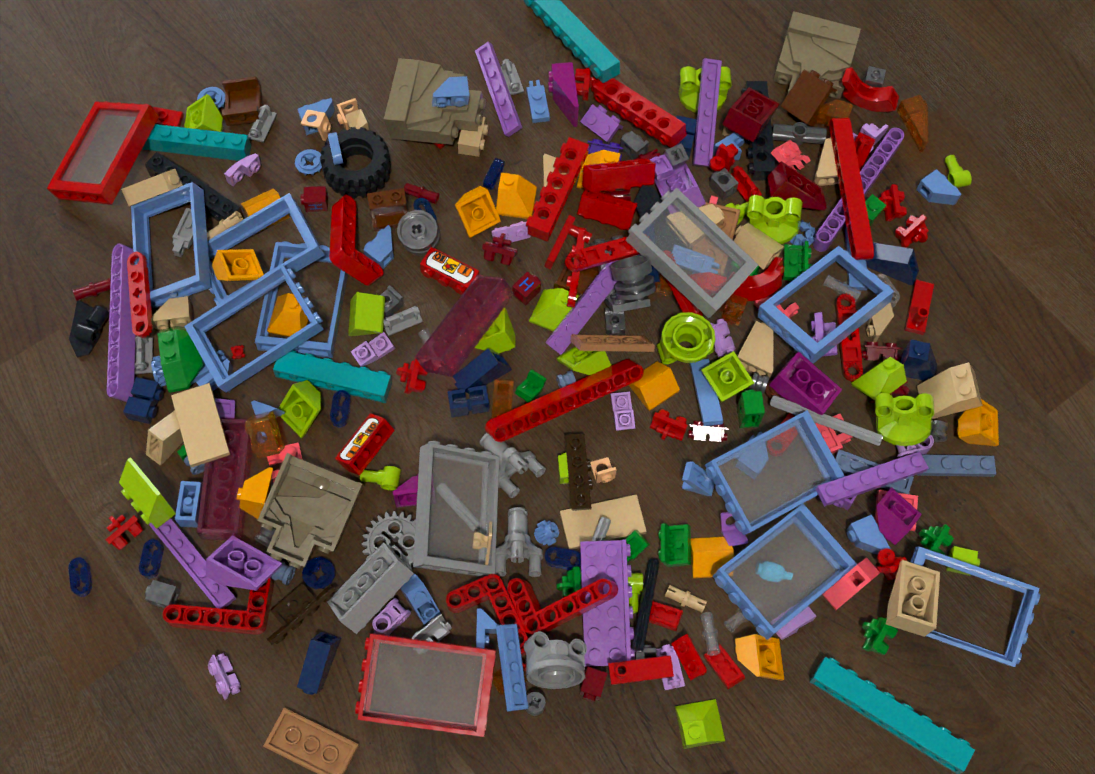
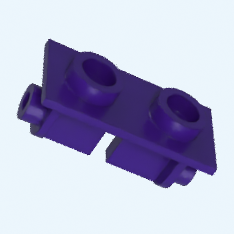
M599 139L588 140V144L591 146L588 154L600 150L616 153L623 152V147H620V144L610 142V145L603 144V141Z

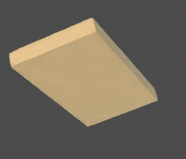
M210 383L171 395L190 466L195 467L230 455Z
M637 495L591 504V510L572 511L567 509L560 511L569 550L580 548V542L592 541L601 517L611 520L604 541L627 538L634 530H638L641 535L647 532Z

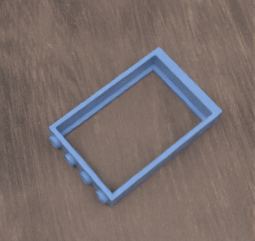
M191 182L132 205L133 252H140L147 258L146 265L149 276L151 309L163 305L170 298L186 297L211 288L204 190ZM191 201L196 275L153 290L149 217ZM139 258L135 260L136 262H134V265H136L139 262Z
M290 193L207 241L211 283L209 290L216 296L214 298L216 305L252 283L250 282L227 295L221 281L217 280L212 268L211 259L215 257L217 250L230 249L289 213L308 249L282 264L287 269L290 267L295 273L325 255L297 202Z
M287 241L276 242L270 270L284 263V258L291 259L308 249L305 243L292 244ZM320 245L325 255L316 261L332 263L329 257L330 247ZM342 270L340 272L328 342L305 341L293 349L297 353L333 358L348 278L346 272ZM279 285L264 295L255 339L257 349L261 351H268L286 339L269 337L267 332Z
M838 246L759 306L758 318L813 364L888 305L892 300L894 291L874 273L865 268L861 262L854 259L849 252ZM837 261L877 296L817 343L776 306Z
M280 264L184 326L217 386L225 393L324 330L320 324L323 322L322 318L311 309L314 305L308 297L305 298L302 294L305 290L299 282H295L294 278L296 275L290 267L287 269L283 264ZM286 281L309 319L310 324L229 376L205 332Z
M915 547L910 563L923 566L925 559L1023 593L1004 655L934 630L927 634L926 637L1011 667L1019 664L1022 657L1020 652L1022 644H1025L1028 638L1027 627L1028 624L1031 625L1034 619L1032 611L1034 605H1037L1040 599V593H1038L1040 588L922 547Z

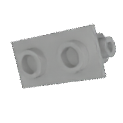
M509 59L503 60L501 70L510 95L524 92L514 63L512 64Z
M268 105L260 107L259 120L257 119L250 129L249 139L260 142L265 141L277 113L270 111Z
M414 306L384 318L383 326L387 335L390 336L423 321L418 307Z
M137 336L135 337L134 374L153 373L151 361H153V338H140Z
M440 614L433 618L422 630L416 632L412 639L433 641L432 638L435 637L440 641L450 633L449 630L452 627ZM413 647L419 655L425 654L429 650Z

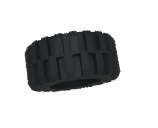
M350 127L349 130L342 129L337 134L343 161L353 155H364L372 159L367 167L356 171L346 170L340 166L341 164L334 165L329 139H327L324 143L325 146L321 150L320 162L326 183L329 187H332L334 192H340L341 196L350 195L352 198H357V196L364 198L367 197V193L377 192V189L380 190L384 187V182L388 181L389 174L391 173V161L388 146L380 135L376 136V132L372 130L367 131L366 128L362 127L360 129H356V127Z

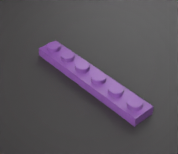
M487 42L475 50L502 129L504 134L509 137L522 129V125L493 45Z
M704 58L702 62L693 155L694 166L710 167L709 163L713 157L721 60Z
M614 262L605 265L576 302L575 308L573 307L545 342L560 355L571 343V335L580 332L618 282L613 280L611 265Z
M919 451L819 485L816 491L825 507L926 472L929 468Z
M171 518L157 529L152 523L149 524L216 608L224 609L236 600V597L227 586L221 585L205 576L206 561Z

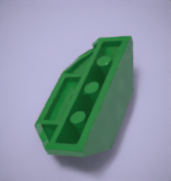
M174 326L161 329L157 335L161 366L168 392L189 389L191 382L204 365L203 359L185 327Z

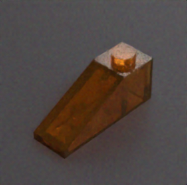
M921 95L901 100L897 112L919 151L923 152L928 143V107Z

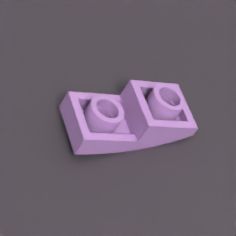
M256 153L249 155L231 166L224 173L227 183L234 186L237 182L241 181L244 174L251 177L261 166L259 156Z
M383 332L369 343L367 341L363 342L352 350L351 353L359 365L363 367L390 353L395 347Z
M630 392L611 393L616 431L635 429Z
M808 606L776 634L783 640L796 633L800 627L813 621L816 615ZM791 607L790 609L786 610L781 615L776 617L774 620L770 622V624L773 625L793 607Z

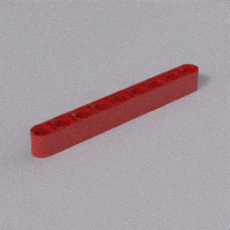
M831 118L829 130L851 256L856 260L873 259L874 246L850 118Z
M631 359L623 360L489 420L486 423L485 431L495 441L503 442L640 380L644 374V369Z

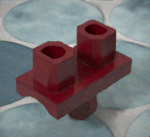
M501 233L500 238L493 236V242L486 241V243H483L482 249L484 250L485 260L494 261L496 253L502 254L500 263L510 265L518 253V249L509 247L511 240H507L504 233Z

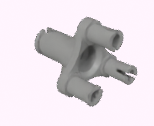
M487 433L481 438L480 445L484 446L486 451L492 452V455L499 456L498 488H502L510 498L517 496L520 491L510 481V477L518 471L519 474H523L522 468L525 471L529 468L536 477H540L545 473L546 468L536 460V456L531 451L518 452L514 447H509L504 441H495Z
M515 507L508 510V535L505 536V542L496 548L495 574L499 577L506 575V560L508 558H511V561L516 563V558H518V563L523 562L524 558H527L529 560V576L539 577L542 574L541 560L543 559V550L537 548L531 542V538L528 535V511H525L524 508Z

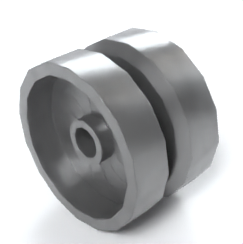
M410 211L402 216L398 223L397 234L399 240L407 252L413 255L424 256L431 247L436 249L440 243L441 234L436 220L425 211Z

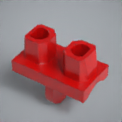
M589 67L576 69L575 80L584 81V83H576L577 95H583V100L587 101L589 88L593 91V86L600 81L594 75L590 78L591 70Z
M723 143L719 145L715 157L710 160L711 169L721 171L726 168L729 172L730 167L735 162L734 156L739 151L732 143L727 147Z
M892 184L891 188L881 193V197L878 198L886 204L884 209L886 221L890 222L907 214L906 207L900 206V203L905 198L904 192L899 191L896 184Z
M911 215L906 221L907 229L899 226L895 230V237L901 240L902 247L907 248L912 242L917 243L919 241L924 243L928 240L927 233L929 230L925 225L926 216L921 215L917 218Z
M415 356V360L411 361L410 368L408 363H404L403 367L397 368L396 374L401 376L400 382H406L404 391L406 394H410L412 391L422 393L425 389L426 381L417 379L418 374L426 376L430 365L421 362L422 357Z
M661 409L658 413L655 412L650 428L663 434L661 440L665 441L668 436L682 441L688 426L686 424L687 419L681 416L677 417L676 420L669 418L670 413L664 409Z
M111 515L109 519L112 523L106 528L109 532L116 527L118 529L105 540L110 545L113 544L117 549L122 550L128 542L121 535L128 530L134 537H137L143 532V529L135 515L122 526L120 523L126 518L120 515L115 520Z
M884 548L877 555L881 566H876L880 573L885 574L887 580L896 579L900 561H907L906 557H895V553L891 549Z

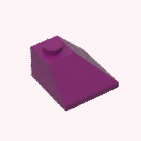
M418 475L411 477L393 491L396 508L417 505ZM433 475L431 479L430 504L436 503Z
M892 487L877 504L879 531L885 539L891 541L894 545L912 529L922 515Z

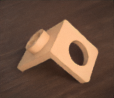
M356 98L337 104L338 114L336 116L340 125L343 124L346 130H349L344 115L358 110ZM347 105H353L350 109H344Z
M307 110L301 121L303 126L317 128L322 140L326 141L332 128L326 113ZM310 116H317L314 122L307 121Z
M608 457L591 462V469L596 483H606L615 478L617 470L616 467L612 468ZM599 464H605L608 469L597 472L596 467Z

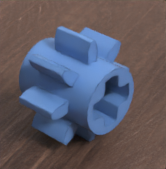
M544 520L537 524L538 528L535 529L534 536L540 544L543 543V545L548 544L550 546L557 542L555 538L559 535V529L554 522H546Z

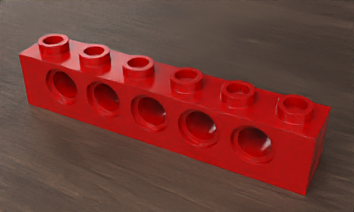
M612 78L605 83L599 81L593 86L594 98L597 102L604 104L611 111H615L623 119L629 120L637 128L646 131L649 136L655 137L663 145H667L670 148L674 147L686 137V124L616 79Z
M571 137L568 138L567 143L562 144L560 158L556 157L553 165L554 171H550L547 177V186H543L541 189L540 201H536L534 204L533 216H529L527 219L528 235L547 242L549 241L588 156L589 144Z

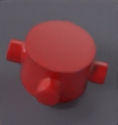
M243 345L231 347L232 359H241L246 356Z

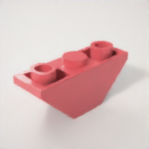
M866 557L823 594V597L837 610L880 572Z

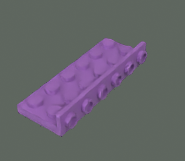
M626 539L616 541L580 542L582 588L599 579L614 581L618 586V593L613 599L583 613V641L587 647V652L584 656L585 666H608V663L635 660V651L631 648L630 640H634V629L630 627L629 620L633 619V607L629 606V598H632V585H628V577H631V565H627V556H630V544H626ZM608 584L603 587L604 594L609 592L610 587ZM590 593L585 597L586 603L591 601Z

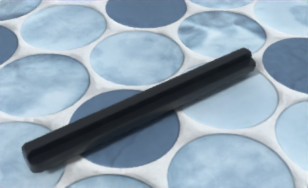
M649 559L632 646V649L636 652L644 651L659 570V560Z

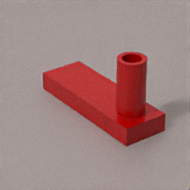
M568 216L544 267L551 270L568 234L578 238L579 227L573 225L575 217ZM586 231L585 243L587 244L592 236V233Z
M915 280L905 331L924 335L934 284Z
M671 655L608 663L611 685L674 677Z

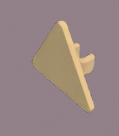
M489 521L488 536L476 532L473 539L474 549L487 548L485 565L489 563L492 521Z

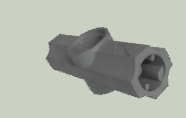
M797 122L794 125H772L773 140H791L797 145H801L804 142L824 144L827 135L826 128L808 127L802 122Z

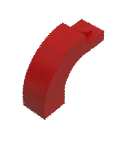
M853 67L846 68L845 74L842 77V84L845 87L843 95L851 103L860 108L875 112L896 111L899 95L893 86H869L860 80Z
M775 257L766 271L759 275L748 276L729 298L738 301H756L774 294L782 286V276L785 269L783 258ZM732 272L725 284L733 277L735 272Z

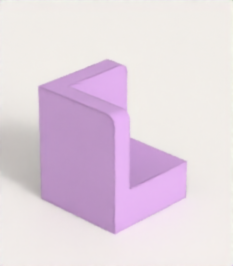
M866 123L862 126L860 132L876 139L875 145L885 136L889 126L885 124L879 129L873 123L870 125Z

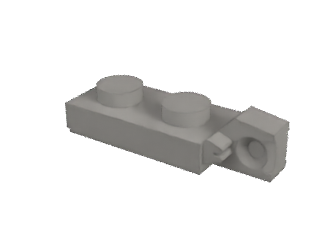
M190 208L185 209L172 237L174 256L182 257L185 248L189 249L193 243Z

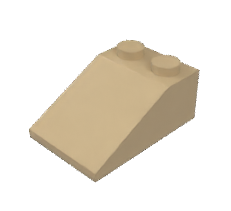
M969 362L948 368L917 385L919 395L927 393L932 395L934 399V415L932 419L983 406L975 372Z
M901 560L888 603L886 625L924 637L936 629L940 572Z

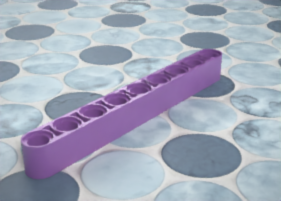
M892 128L889 130L860 171L864 197L899 149L904 138V132L901 129ZM840 199L817 231L813 247L819 252H824L829 248L846 223L842 199Z
M119 243L113 248L111 262L107 395L127 402L129 396H133L130 392L134 384L135 334L132 331L127 259L133 253V249Z

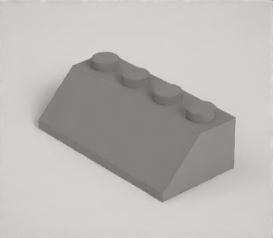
M383 542L327 603L339 621L357 634L381 610L389 599L394 597L396 592L409 581L414 573Z

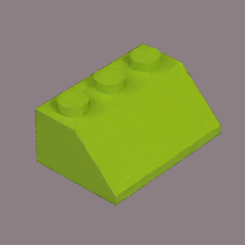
M131 457L127 459L119 481L124 488L121 492L127 500L133 499V502L130 504L137 512H143L140 516L146 524L152 523L157 529L176 513Z

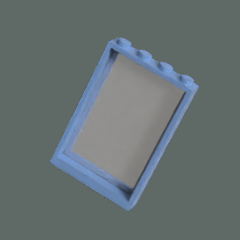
M808 410L705 464L707 475L713 479L717 493L724 499L727 511L732 514L735 519L736 528L743 535L754 531L817 496V486L845 477Z
M802 503L719 568L713 575L716 584L728 594L731 602L741 609L743 616L753 623L757 632L768 640L853 569L857 563Z

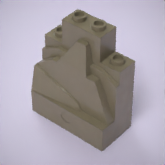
M793 11L773 81L790 85L788 95L804 69L809 72L814 70L820 74L819 78L823 81L826 78L834 83L832 87L837 89L835 93L831 92L829 96L840 99L844 89L842 77L845 74L846 68L851 66L861 29Z
M399 58L384 121L391 139L453 145L454 138L458 136V130L478 131V126L482 124L481 112L482 109H485L486 99L483 98L482 91L469 90L468 105L461 107H432L433 93L449 77H465L464 74L443 70L440 64Z
M287 453L257 520L262 522L261 527L271 531L273 528H276L267 552L271 553L270 557L278 561L284 558L290 561V566L300 569L301 566H307L316 545L319 546L317 550L324 553L335 552L364 485Z

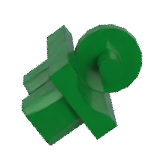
M945 524L943 527L930 526L928 530L921 529L919 536L922 538L920 542L923 545L922 548L945 555L939 547L940 545L948 547L953 542L954 538L949 533L950 527Z
M573 567V570L567 571V576L562 577V583L556 585V589L562 591L563 597L581 589L580 567ZM570 602L568 608H573V603Z
M878 617L877 620L873 618L871 623L864 622L862 628L866 631L864 637L867 639L862 648L865 651H873L879 655H885L889 645L883 642L885 636L888 639H893L898 629L886 625L887 618Z

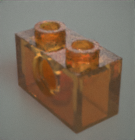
M273 411L251 416L245 421V430L250 435L252 441L251 448L253 453H256L257 459L280 454L285 448ZM260 432H264L267 439L261 437Z

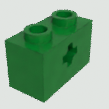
M747 390L742 392L737 405L739 428L759 427L765 414L762 391Z

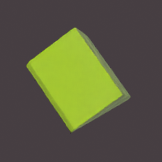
M357 292L352 297L348 336L383 333L384 296Z

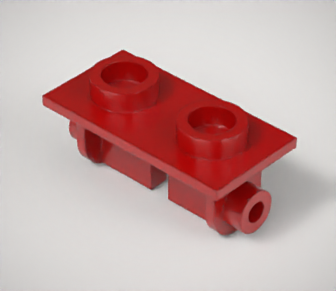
M859 132L855 140L860 171L876 139Z
M739 166L734 167V172L731 175L738 181L737 190L745 201H749V198L753 195L762 196L758 187H756L743 168Z
M688 634L671 643L690 681L707 673L706 666L702 662Z

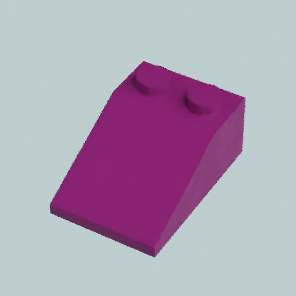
M573 62L551 64V71H548V92H552L554 102L573 127H577L579 105Z
M799 351L786 363L769 384L783 398L820 415L826 412L842 391L836 383Z

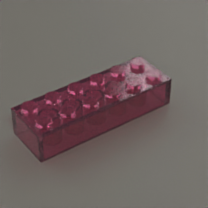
M483 275L475 277L416 354L415 358L426 372L450 377L454 376L514 295L505 278Z
M221 419L230 455L205 463L197 533L201 539L228 540L232 535L242 540L245 511L239 508L240 500H236L238 489L243 488L244 481L249 479L254 426L251 420Z

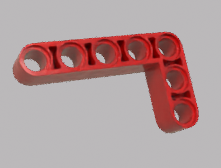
M344 195L332 206L329 257L336 267L364 285L370 286L383 275V269L378 263L355 249L356 202L351 196Z
M487 575L448 593L446 603L448 610L452 613H460L489 600L500 625H505L504 621L507 618L514 619V624H517L518 636L524 640L520 644L521 657L526 655L524 643L528 640V637L505 586L498 575ZM490 582H496L499 586L496 589H490L487 585ZM472 590L480 592L479 596L475 598L469 596V593ZM453 598H458L461 600V603L453 606L450 604V601ZM504 600L507 604L505 607L500 608L496 606V602ZM522 662L523 670L526 671V664Z
M269 578L264 587H260L258 590H250L247 611L172 604L163 610V618L170 626L175 628L259 635L267 628L274 583ZM257 600H264V604L262 606L255 607V603ZM178 612V617L170 620L171 614ZM194 614H199V618L195 622H190ZM214 616H220L217 623L211 624V619ZM239 617L240 622L237 625L232 626V620L234 618ZM260 619L261 623L258 627H251L254 620Z
M514 578L509 581L507 586L521 624L528 634H534L538 631L546 633L613 599L618 593V586L614 581L599 579L541 609L533 588L527 580ZM521 583L522 590L518 593L517 586ZM608 584L610 587L609 592L604 594L603 587ZM590 593L591 601L586 603L585 597ZM529 602L530 609L526 612L525 604ZM570 602H572L574 607L573 610L569 613L568 605ZM554 611L556 617L554 621H551L550 614ZM534 621H537L538 627L534 631L532 626Z

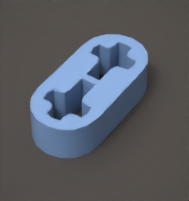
M337 132L329 133L328 139L334 165L343 164Z

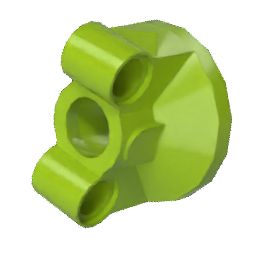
M687 66L680 70L678 94L681 103L687 109L698 113L702 68L695 70V68ZM721 67L717 110L725 103L728 89L732 86L731 70L728 67Z
M753 195L749 198L747 216L750 218L752 226L778 243L784 244L798 234L801 226L803 202L798 198H788L785 201L779 197L765 199L762 196Z
M686 312L672 316L665 323L660 343L657 344L662 364H671L677 360L684 363H696L705 359L714 352L715 331L710 322L701 315ZM687 341L693 345V348L682 347L679 343Z
M888 393L878 394L875 399L877 433L883 436L884 441L893 445L911 446L925 441L930 436L932 430V416L934 415V399L932 395L922 393L916 398L910 396L893 398Z

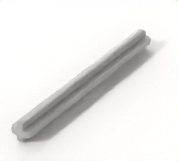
M776 395L771 399L770 405L772 407L796 416L808 410L815 423L877 446L882 442L883 436L881 434L827 414L820 415Z

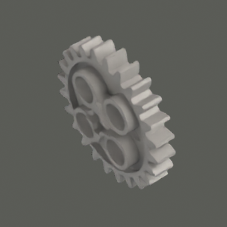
M393 511L391 517L385 512L384 519L378 515L379 522L371 521L373 528L366 527L369 534L363 535V538L367 540L362 543V547L367 548L363 550V554L369 555L366 560L378 549L375 547L376 543L383 540L389 548L400 555V558L412 570L414 545L405 547L404 542L411 539L415 543L416 520L411 521L412 515L404 518V512L397 516L396 512ZM393 526L400 527L399 532L396 534H392L389 531ZM382 532L387 533L395 543L398 541L399 547L407 552L408 556H405L395 545L392 546L390 540L382 535Z

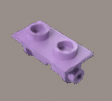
M523 221L512 224L510 227L494 228L491 231L492 236L499 238L501 233L506 234V239L511 240V243L531 237L528 235L526 222Z
M719 319L717 324L710 323L715 331L714 345L718 357H724L733 352L735 346L732 337L728 336L725 338L726 335L730 334L727 322L724 319Z
M668 644L657 649L656 657L671 655L674 677L662 679L664 689L670 690L684 687L685 683L679 659L673 646Z
M224 653L216 657L212 655L208 664V670L216 679L218 693L222 694L224 700H226L230 692L232 695L239 693L241 686L235 673L228 676L226 674L233 670L228 656H225Z

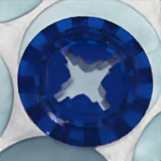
M314 558L303 568L302 577L308 587L315 590L324 589L332 583L335 577V568L328 559ZM321 567L322 573L325 575L320 576L317 581V577L313 573L318 572Z

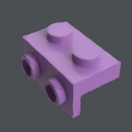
M592 104L580 122L609 143L617 130H622L623 126L619 124L621 120L614 115L611 117L607 115V110L601 105L596 107Z
M822 312L814 313L815 321H811L812 332H815L816 335L812 336V339L817 343L836 328L835 322L824 323ZM837 345L823 356L837 355Z

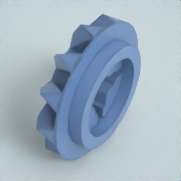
M217 87L205 88L197 97V100L208 94L212 99L215 98L216 102L214 103L217 109L224 107L225 94Z
M312 149L300 152L295 159V166L299 173L302 172L305 176L307 174L314 175L316 172L320 173L322 168L320 162L321 153ZM306 161L313 162L314 166L307 165Z
M802 220L799 230L805 231L804 236L797 234L790 240L793 245L803 246L804 241H809V245H811L815 239V227H812L810 222L806 223Z
M154 356L153 361H151L155 381L162 387L166 385L160 356Z

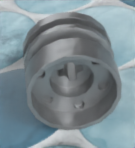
M648 256L628 257L618 260L611 265L613 280L618 281L615 284L618 299L634 300L648 296L656 291L655 283H653L654 277L648 275L652 272Z

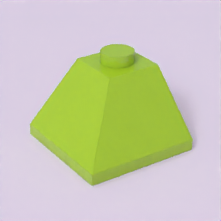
M204 95L187 107L184 128L222 132L223 117L210 95Z
M563 288L544 290L529 322L554 332L572 309V307H567L569 291ZM578 294L576 295L575 304H576V302L578 301V297H579Z
M506 308L471 321V345L473 348L481 350L489 348L497 353H502L516 347L515 333Z
M576 346L556 358L558 362L571 370L587 375H592L611 366L605 351H580Z
M734 351L701 369L721 403L754 384V381Z
M889 357L851 384L875 400L878 394H890L907 382L904 365Z
M308 380L293 384L278 408L285 412L280 417L300 438L305 436L321 410L320 392Z
M716 699L675 706L684 749L725 742Z

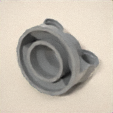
M538 631L524 643L526 678L534 686L562 689L576 686L585 679L584 656L587 652V647L582 640L574 639L570 643L562 640H549L545 633Z

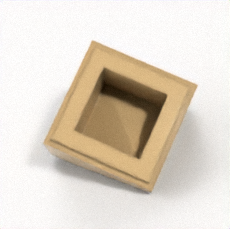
M361 109L345 115L349 129L350 127H356V129L362 127L369 130L368 122Z

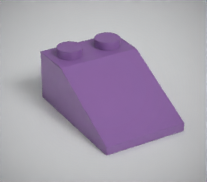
M686 163L675 168L674 174L658 180L654 179L662 197L666 192H672L675 188H678L697 207L706 204ZM672 203L667 207L670 214L681 212Z
M232 535L206 559L205 576L224 586L258 590L282 566V563Z

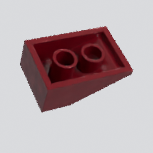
M749 87L730 107L723 126L732 132L740 134L744 139L754 142L778 108L779 103Z
M781 161L768 175L771 197H779L785 201L788 198H798L803 202L802 208L825 210L827 208L823 188Z

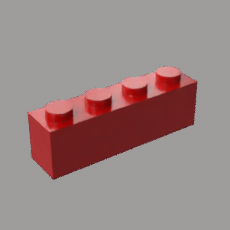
M645 158L584 165L582 187L589 190L590 193H600L603 190L613 192L620 188L629 190L631 187L637 186L641 188L642 185H653L656 163Z

